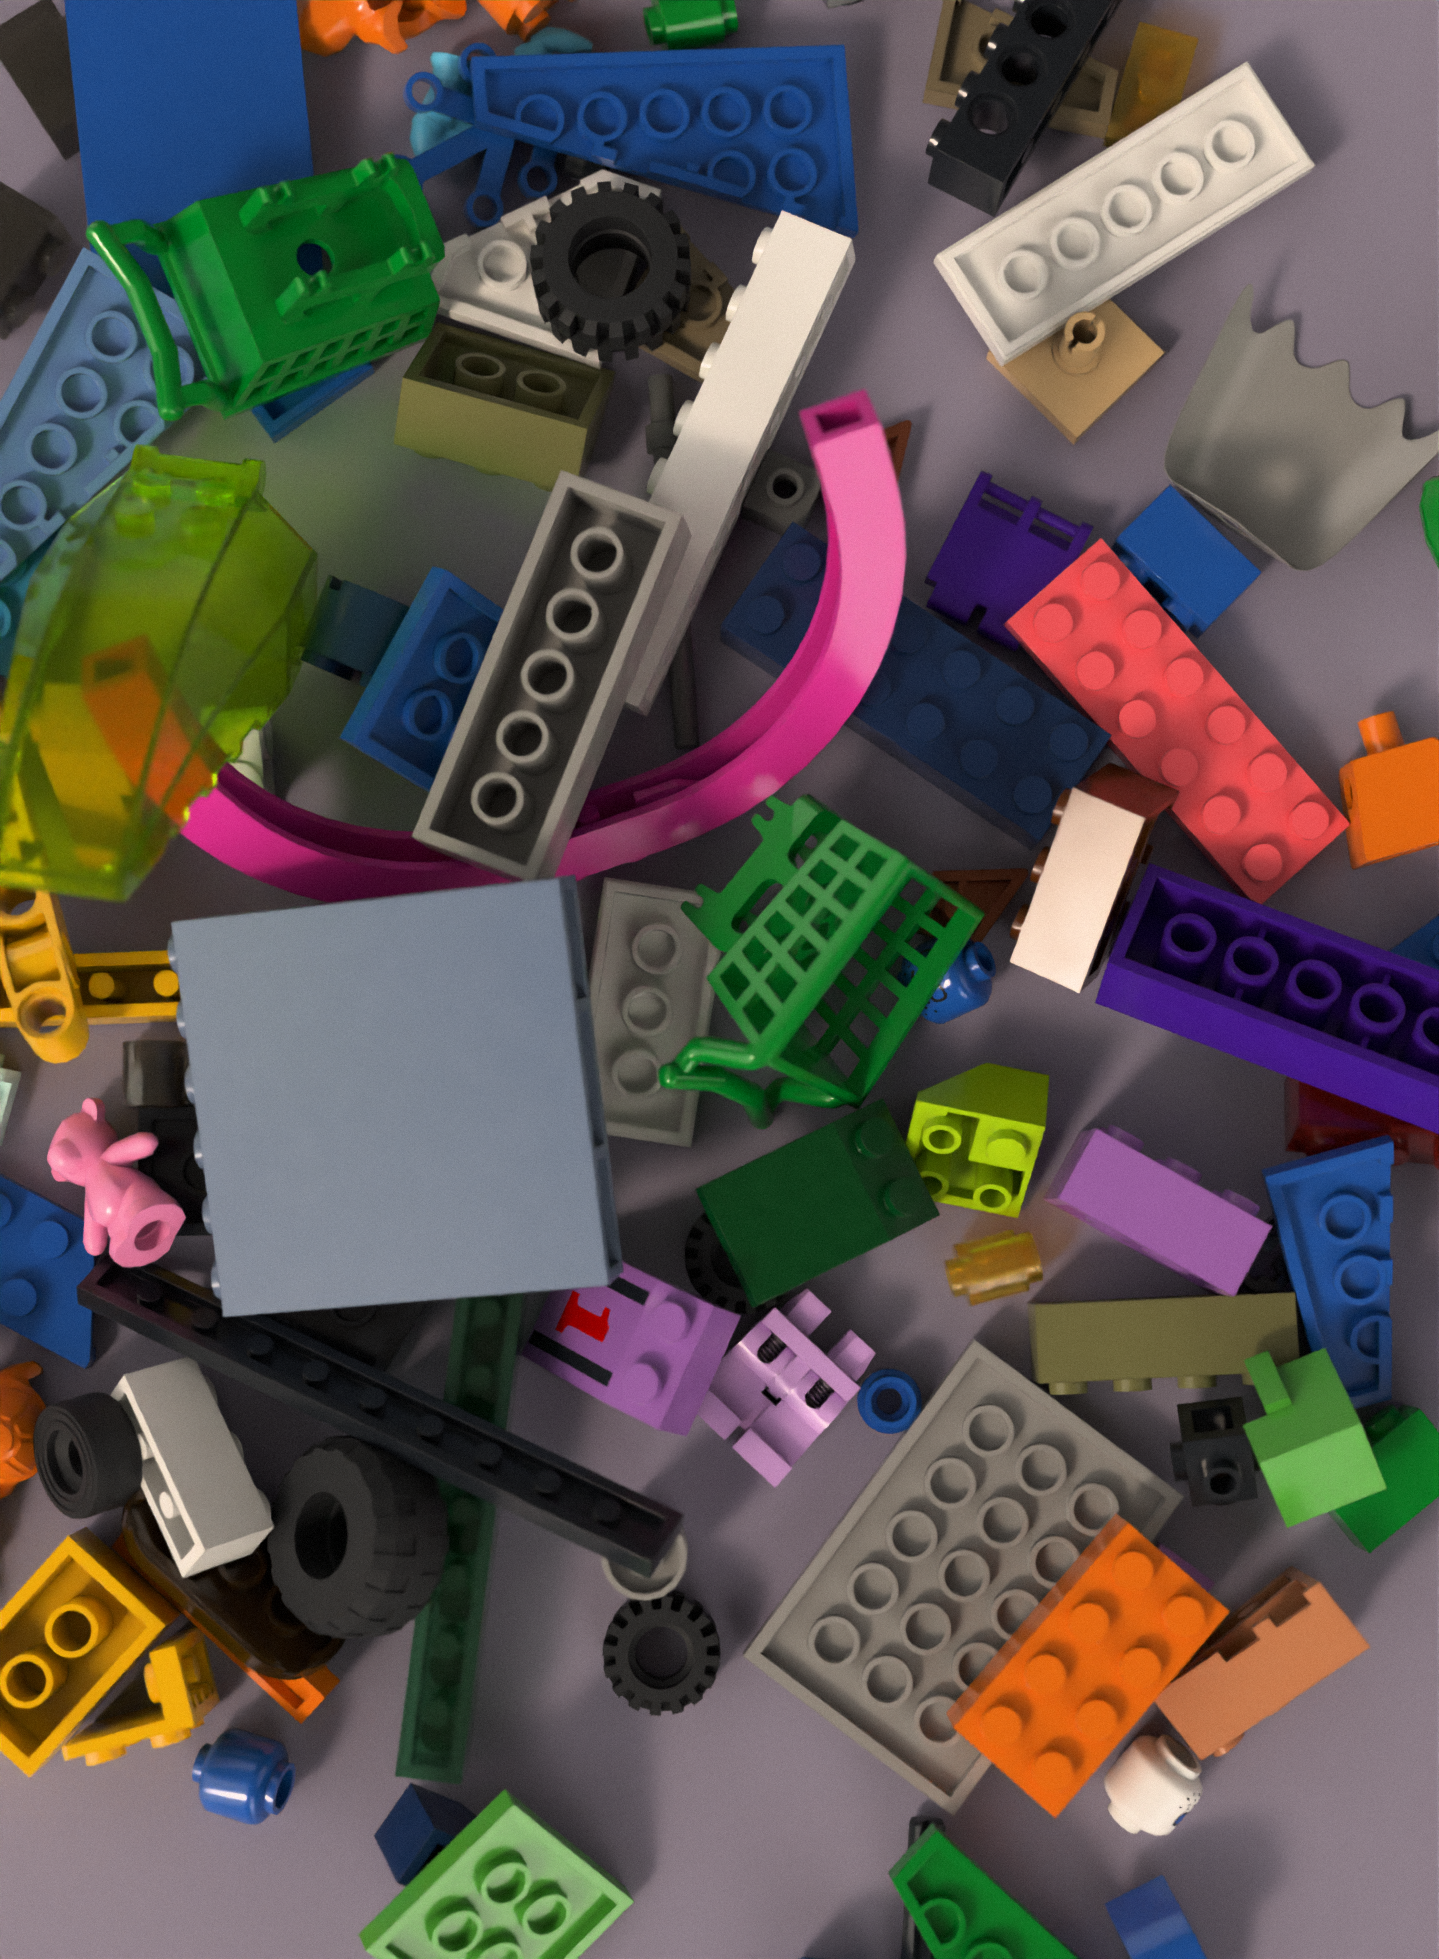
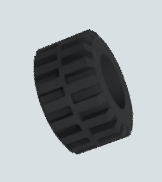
M611 181L597 182V193L587 195L584 186H581L571 191L572 203L566 206L559 199L549 208L551 222L540 221L535 231L537 245H531V276L535 297L537 298L539 312L544 323H551L552 334L562 344L569 338L572 341L573 352L586 357L590 348L596 349L599 361L612 362L613 352L624 351L626 361L639 358L638 347L645 343L651 352L663 345L662 333L666 330L673 335L680 326V312H687L690 302V245L687 234H681L680 219L673 209L665 214L663 213V200L650 192L646 199L643 200L639 198V187L637 185L625 182L623 192L612 191ZM603 249H624L640 257L650 270L644 282L631 293L615 298L599 297L583 289L574 279L575 273L587 257Z

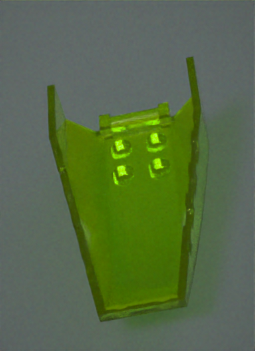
M137 444L134 448L131 466L128 471L65 522L29 580L21 613L0 720V885L125 902L166 850L165 844L168 840L176 837L188 823L189 808L199 796L208 797L216 787L217 773L226 762L235 763L243 753L244 739L252 729L261 731L291 693L304 662L300 660L304 648L301 647V642L317 604L318 554L263 497L266 482V463L264 460L244 458L242 464L162 454L159 453L157 446Z

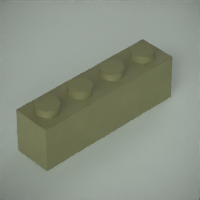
M1295 1292L1236 1293L1235 1296L1200 1294L1027 1303L1031 1377L1033 1381L1039 1384L1048 1383L1050 1395L1088 1393L1087 1381L1113 1380V1391L1117 1392L1152 1390V1378L1177 1377L1178 1388L1186 1389L1217 1387L1216 1375L1242 1374V1385H1254L1245 1365V1359L1268 1350L1275 1366L1278 1367L1299 1358Z

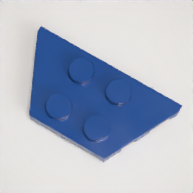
M0 1173V1324L84 1369L91 1368L96 1360V1347H93L94 1311L78 1304L77 1286L95 1268L100 1255L93 1256L87 1253L83 1243L84 1217Z

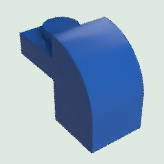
M1163 1874L1104 1904L1130 1959H1207Z

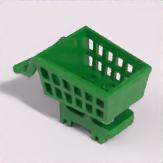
M394 152L383 154L375 162L372 157L363 159L356 167L291 181L288 179L273 185L198 200L164 222L150 224L146 220L130 219L109 225L105 220L99 219L92 222L86 229L88 241L123 286L153 358L158 414L166 421L179 420L184 415V409L198 405L212 411L221 412L224 420L424 342L430 332H432L441 301L429 272L445 257V247L413 167L406 159L396 158ZM313 243L326 250L331 261L330 272L327 274L326 270H321L314 276L304 272L297 261L298 247L303 244ZM134 244L146 253L158 256L207 379L182 386L178 349L148 276L125 245Z
M803 794L792 805H787L779 799L769 796L766 804L774 811L773 819L768 821L759 814H755L751 818V822L763 837L762 843L721 893H717L699 883L695 887V892L703 898L702 906L698 908L690 902L684 901L680 907L683 913L714 947L726 954L708 974L706 979L750 1043L713 1036L694 1037L672 1062L662 1064L658 1071V1081L661 1086L667 1089L712 1091L743 1106L752 1126L757 1129H767L772 1125L774 1111L783 1101L831 1109L847 1104L855 1109H859L985 915L981 908L897 850L891 849L856 828L846 818L810 794ZM811 835L817 839V844L812 849L805 845V842ZM797 853L804 861V864L800 867V869L797 867L795 861ZM911 879L927 888L915 905H912L900 896V893ZM775 883L783 886L782 890L759 916L750 912L770 886ZM940 898L957 907L945 928L928 916ZM891 905L907 916L895 933L880 921ZM742 920L748 925L745 933H742L739 928ZM920 926L938 938L926 958L908 944ZM871 931L887 943L876 960L860 946ZM900 955L904 956L918 968V971L907 987L889 972ZM851 957L868 970L857 987L841 972ZM832 983L849 998L838 1014L822 997ZM880 983L899 998L888 1017L869 999ZM813 1009L829 1025L819 1041L803 1023ZM860 1011L880 1029L869 1047L849 1027ZM840 1039L860 1059L849 1077L844 1074L830 1056V1053ZM705 1062L715 1065H702L700 1063ZM721 1066L741 1070H757L764 1066H769L787 1076L774 1079L763 1090L759 1084Z

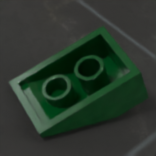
M883 1098L695 1189L752 1308L940 1216Z

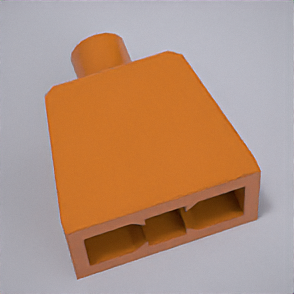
M1394 711L1380 713L1357 722L1367 756L1350 761L1339 769L1338 775L1343 815L1350 823L1345 830L1352 870L1438 846L1439 739L1435 736L1405 745Z

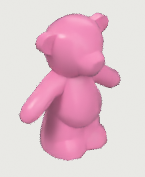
M87 1098L83 1102L80 1112L73 1113L60 1123L52 1138L47 1162L52 1168L51 1173L56 1181H69L85 1187L83 1243L87 1253L93 1256L102 1254L108 1244V1236L110 1235L109 1253L114 1262L122 1267L144 1266L156 1261L169 1251L186 1216L176 1199L162 1190L152 1178L132 1166L135 1161L153 1154L158 1145V1138L150 1132H138L119 1140L117 1132L110 1122L105 1119V1105L99 1098Z

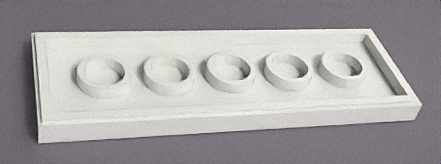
M1248 61L943 250L936 255L933 263L1002 367L1064 328L1069 318L1074 314L1093 310L1309 174L1315 167V164Z

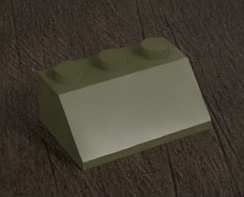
M437 322L402 377L393 444L413 449L418 455L426 458L453 460L471 465L477 471L487 475L503 474L532 482L538 488L552 492L561 470L582 478L584 477L590 465L616 371L602 367L597 369L562 356Z

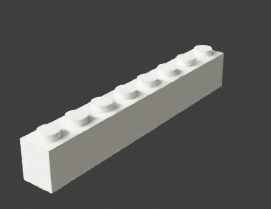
M783 210L774 229L765 227L761 232L752 256V263L757 266L748 286L740 284L735 289L726 312V320L731 322L721 344L713 342L708 348L699 372V377L704 379V382L695 401L686 400L682 405L673 428V435L677 436L678 439L668 460L661 457L656 462L648 480L646 491L651 494L649 502L683 514L692 537L623 707L645 717L648 716L680 642L685 635L743 508V503L766 453L770 449L856 260L852 239Z

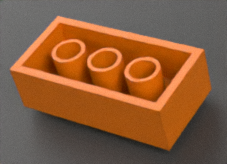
M1115 1514L946 1714L952 1727L1056 1818L1230 1611L1118 1514Z

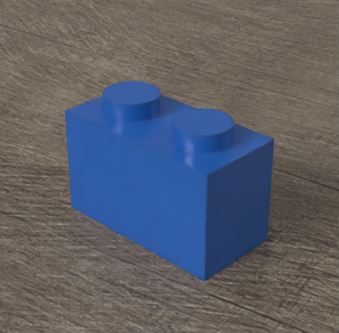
M1171 485L1117 537L1111 547V550L1144 588L1160 603V606L1184 633L1188 630L1197 639L1262 573Z

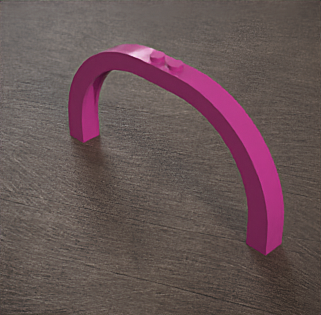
M865 389L799 411L825 502L828 551L820 599L808 631L795 655L776 682L752 708L731 726L702 746L672 762L642 774L589 791L554 877L575 875L576 882L589 875L624 863L640 861L648 855L704 835L742 815L775 793L805 768L834 738L861 701L880 666L893 633L902 597L906 561L904 516L897 481L880 421ZM147 638L83 660L82 699L112 753L133 785L154 809L188 840L240 872L293 894L323 902L513 882L428 849L412 837L414 831L384 830L333 820L294 806L264 790L224 759L196 728L180 702Z

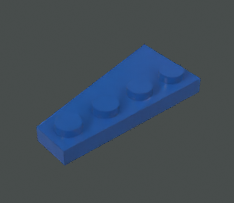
M1389 1135L1261 1169L1292 1290L1295 1292L1296 1305L1309 1354L1326 1348L1354 1409L1392 1399L1390 1285H1393V1259L1390 1257V1222H1393L1391 1164H1394V1141Z

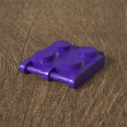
M981 470L926 576L924 583L934 587L926 607L963 626L966 625L974 608L985 613L976 632L1015 652L1019 642L1003 624L1079 557L1094 526L1084 521L1078 526L1042 508L1043 500L1032 495L1028 501L991 482L993 475ZM984 493L1022 511V516L1019 517L983 499ZM1036 518L1073 537V540L1070 543L1032 524V522Z

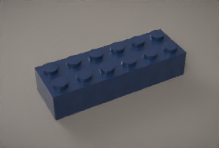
M792 521L720 625V641L778 679L795 655L808 631L818 605L826 572L828 545ZM904 595L901 597L893 633L880 666L861 701L844 723L845 726L1031 851L1051 826L1055 805L1064 789L1067 787L1072 789L1080 783L1112 736Z

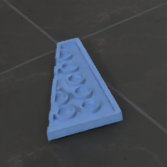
M84 247L0 401V582L176 422L166 421L158 414L153 358L125 289L103 259ZM152 287L178 349L182 386L207 379L176 300ZM191 407L184 409V413L188 411Z

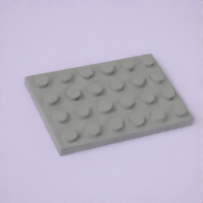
M972 1339L922 1406L919 1414L903 1432L743 1651V1657L954 1816L992 1762L952 1727L946 1712L1115 1514H1118L1152 1542L1184 1496L979 1342Z

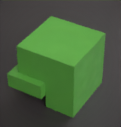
M1326 1348L1278 1367L1275 1366L1268 1350L1244 1360L1267 1415L1246 1423L1243 1427L1287 1528L1387 1489L1362 1424Z

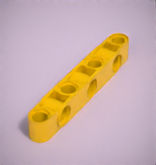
M0 690V789H5L0 795V976L10 1000L15 1023L35 1054L44 1061L64 1063L78 1057L86 1048L89 1040V1025L79 990V974L20 746L6 709L3 693ZM29 900L35 901L27 912L20 915H11L12 910L18 904ZM56 1015L66 1016L58 1029L48 1033L39 1032L41 1025L47 1019Z

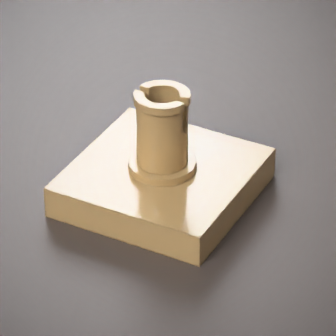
M1108 299L1089 312L1083 311L1074 314L1069 318L1064 328L1002 367L991 350L988 351L986 359L1074 445L1162 359L1165 352L1111 299Z

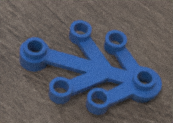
M484 43L470 44L462 51L458 58L459 74L470 84L471 73L467 66L468 55L480 53L483 56H496L494 50ZM418 72L412 75L403 89L404 101L412 111L419 114L433 111L473 126L412 159L400 154H395V157L406 159L411 164L421 189H423V182L486 149L475 190L465 200L463 210L466 220L476 228L486 229L495 225L503 215L504 208L500 193L515 139L475 128L473 97L443 87L440 80L432 73ZM420 81L428 83L434 91L433 101L430 104L418 103L412 95L413 84ZM534 145L530 162L520 169L517 176L518 188L525 197L538 200L544 196L547 197L554 191L557 185V174L553 167L557 156L556 151ZM538 168L546 174L547 186L545 190L535 191L530 188L527 183V174L530 169ZM485 197L492 202L494 214L490 220H481L474 214L473 203L476 198Z

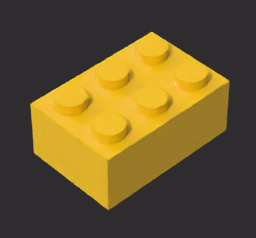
M87 1527L68 1535L0 1611V1751L29 1778L55 1756L181 1615L178 1610Z

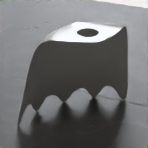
M1248 284L1230 310L1215 344L1178 416L1165 450L1164 470L1169 479L1230 531L1290 568L1298 571H1310L1323 565L1341 551L1439 453V430L1420 439H1405L1402 434L1405 400L1402 398L1390 400L1370 409L1358 406L1350 394V367L1346 360H1337L1317 368H1308L1299 364L1294 356L1295 326L1294 321L1291 319L1280 322L1262 333L1254 332L1251 325L1253 286ZM1223 518H1225V519H1227L1228 521H1230L1231 523H1233L1235 526H1237V527L1239 528V530L1236 529L1235 527H1233L1231 524H1229V523H1228L1227 521H1225Z

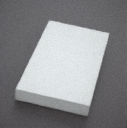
M604 877L588 984L606 1132L610 1136L691 1148L700 1091L667 1089L659 1083L658 1071L662 1064L672 1062L692 1038L709 1035L715 991L706 977L720 962L721 951L714 947L680 909L684 901H688L698 908L702 906L703 898L695 891Z

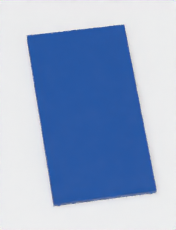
M64 0L88 226L99 219L105 220L109 225L130 219H142L150 224L167 221L198 200L273 185L288 179L291 181L314 176L296 0ZM90 243V251L100 256ZM308 243L298 247L297 261L304 272L314 276L317 272L323 270L322 250L319 245ZM134 244L125 245L148 276L152 287L175 299L158 256L146 253Z

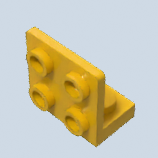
M197 1627L176 1632L149 1652L151 1663L145 1665L146 1686L154 1704L161 1702V1704L89 1724L62 1746L64 1760L85 1755L88 1766L96 1765L127 1754L126 1747L134 1745L143 1739L150 1738L152 1748H158L190 1738L192 1736L191 1730L205 1724L203 1717L220 1702L203 1632Z

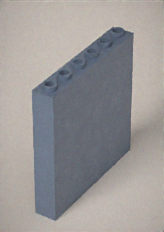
M575 875L203 916L171 922L172 935L168 941V959L172 970L178 974L181 1000L177 1005L176 1019L181 1036L187 1039L190 1065L185 1074V1087L190 1102L195 1104L198 1131L194 1138V1155L198 1166L204 1169L207 1196L203 1201V1222L208 1233L213 1235L216 1260L213 1262L211 1269V1283L214 1294L217 1298H221L223 1317L608 1286L624 1272Z

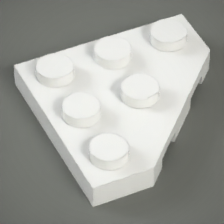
M602 169L581 179L580 185L549 200L544 196L501 216V222L469 237L465 233L443 243L445 257L433 269L431 275L441 300L437 314L600 369L603 361H599L596 349L590 348L586 357L573 352L572 341L568 338L562 344L552 334L551 323H544L539 312L531 276V245H537L535 231L541 220L551 222L549 208L560 199L566 206L572 203L571 191L581 186H584L587 195L598 192L597 182L611 181L612 191L623 192L626 182L639 187V198L643 200L646 199L650 192L662 199L661 189ZM603 249L591 254L581 263L574 279L583 289L593 295L605 298L624 296L628 293L640 257L624 249Z

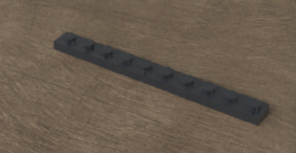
M108 1253L77 1286L79 1305L382 1451H386L421 1470L643 1577L651 1579L681 1532L684 1514L262 1314L223 1317L221 1298H217L213 1291L152 1262L139 1267H122L114 1262L110 1253Z

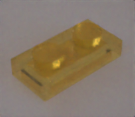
M1139 21L1102 146L1109 148L1181 102L1199 38Z

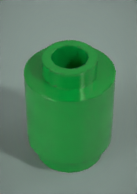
M651 0L652 6L643 8V20L648 41L651 46L660 44L662 50H692L724 43L725 36L737 34L738 19L734 0Z

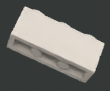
M189 1357L125 1374L110 1396L124 1408L136 1431L142 1455V1479L140 1486L182 1578L252 1554L274 1528L271 1520V1509L267 1497L260 1489L256 1488L244 1463V1452L239 1438L229 1431L217 1406V1394L211 1380L202 1374L197 1361Z

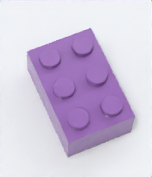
M1109 1125L1108 1129L1100 1127V1129L1096 1128L1078 1133L1043 1200L1205 1291L1213 1294L1235 1296L1272 1228L1271 1225L1256 1218L1260 1207L1228 1189H1225L1223 1193L1213 1190L1211 1193L1198 1185L1202 1174L1176 1159L1167 1157L1165 1161L1159 1158L1154 1161L1143 1155L1140 1151L1145 1143L1114 1125Z

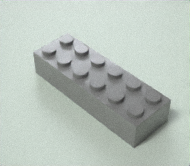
M563 470L560 471L412 834L413 838L430 850L513 882L555 876L691 540L692 534L683 514Z

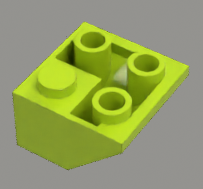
M986 1062L918 1092L905 1144L933 1201L1018 1218L1046 1128L1049 1075Z

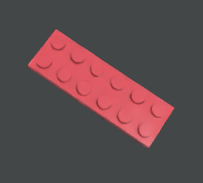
M1102 538L1095 542L1003 624L1078 712L1112 735L1106 744L1130 771L1180 791L1172 810L1168 808L1164 810L1239 896L1263 904L1350 825L1349 821Z

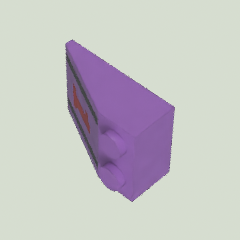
M623 1260L624 1272L608 1286L550 1290L521 1355L598 1400L658 1430L687 1437L741 1316Z

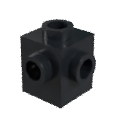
M1242 1396L1177 1404L1182 1441L1171 1442L1169 1446L1175 1482L1188 1480L1192 1507L1210 1504L1224 1506L1237 1501L1258 1499L1254 1472H1260L1262 1469L1243 1427L1247 1420Z

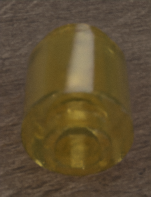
M1008 1229L953 1244L952 1252L954 1258L943 1261L952 1296L956 1298L964 1295L969 1307L1027 1292L1030 1290L1029 1284L1043 1281L1039 1254L1030 1231L1015 1234L1013 1229Z

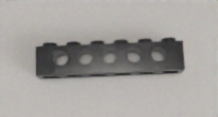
M1015 0L1012 11L1016 15L1009 26L1000 22L994 30L984 53V59L988 61L981 73L979 74L971 70L962 83L955 101V106L959 109L952 121L950 122L942 118L930 137L925 152L926 155L933 158L928 184L995 217L1123 0ZM1011 82H1019L1024 86L1015 85ZM987 129L994 131L997 134H987L980 130Z

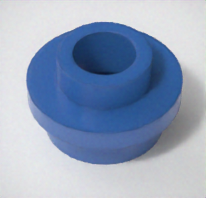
M885 1368L873 1372L862 1382L861 1389L858 1391L857 1406L862 1419L869 1427L881 1433L894 1434L906 1430L921 1411L922 1397L918 1385L908 1374L898 1369ZM888 1388L897 1390L901 1396L899 1408L891 1413L881 1411L877 1405L879 1393Z

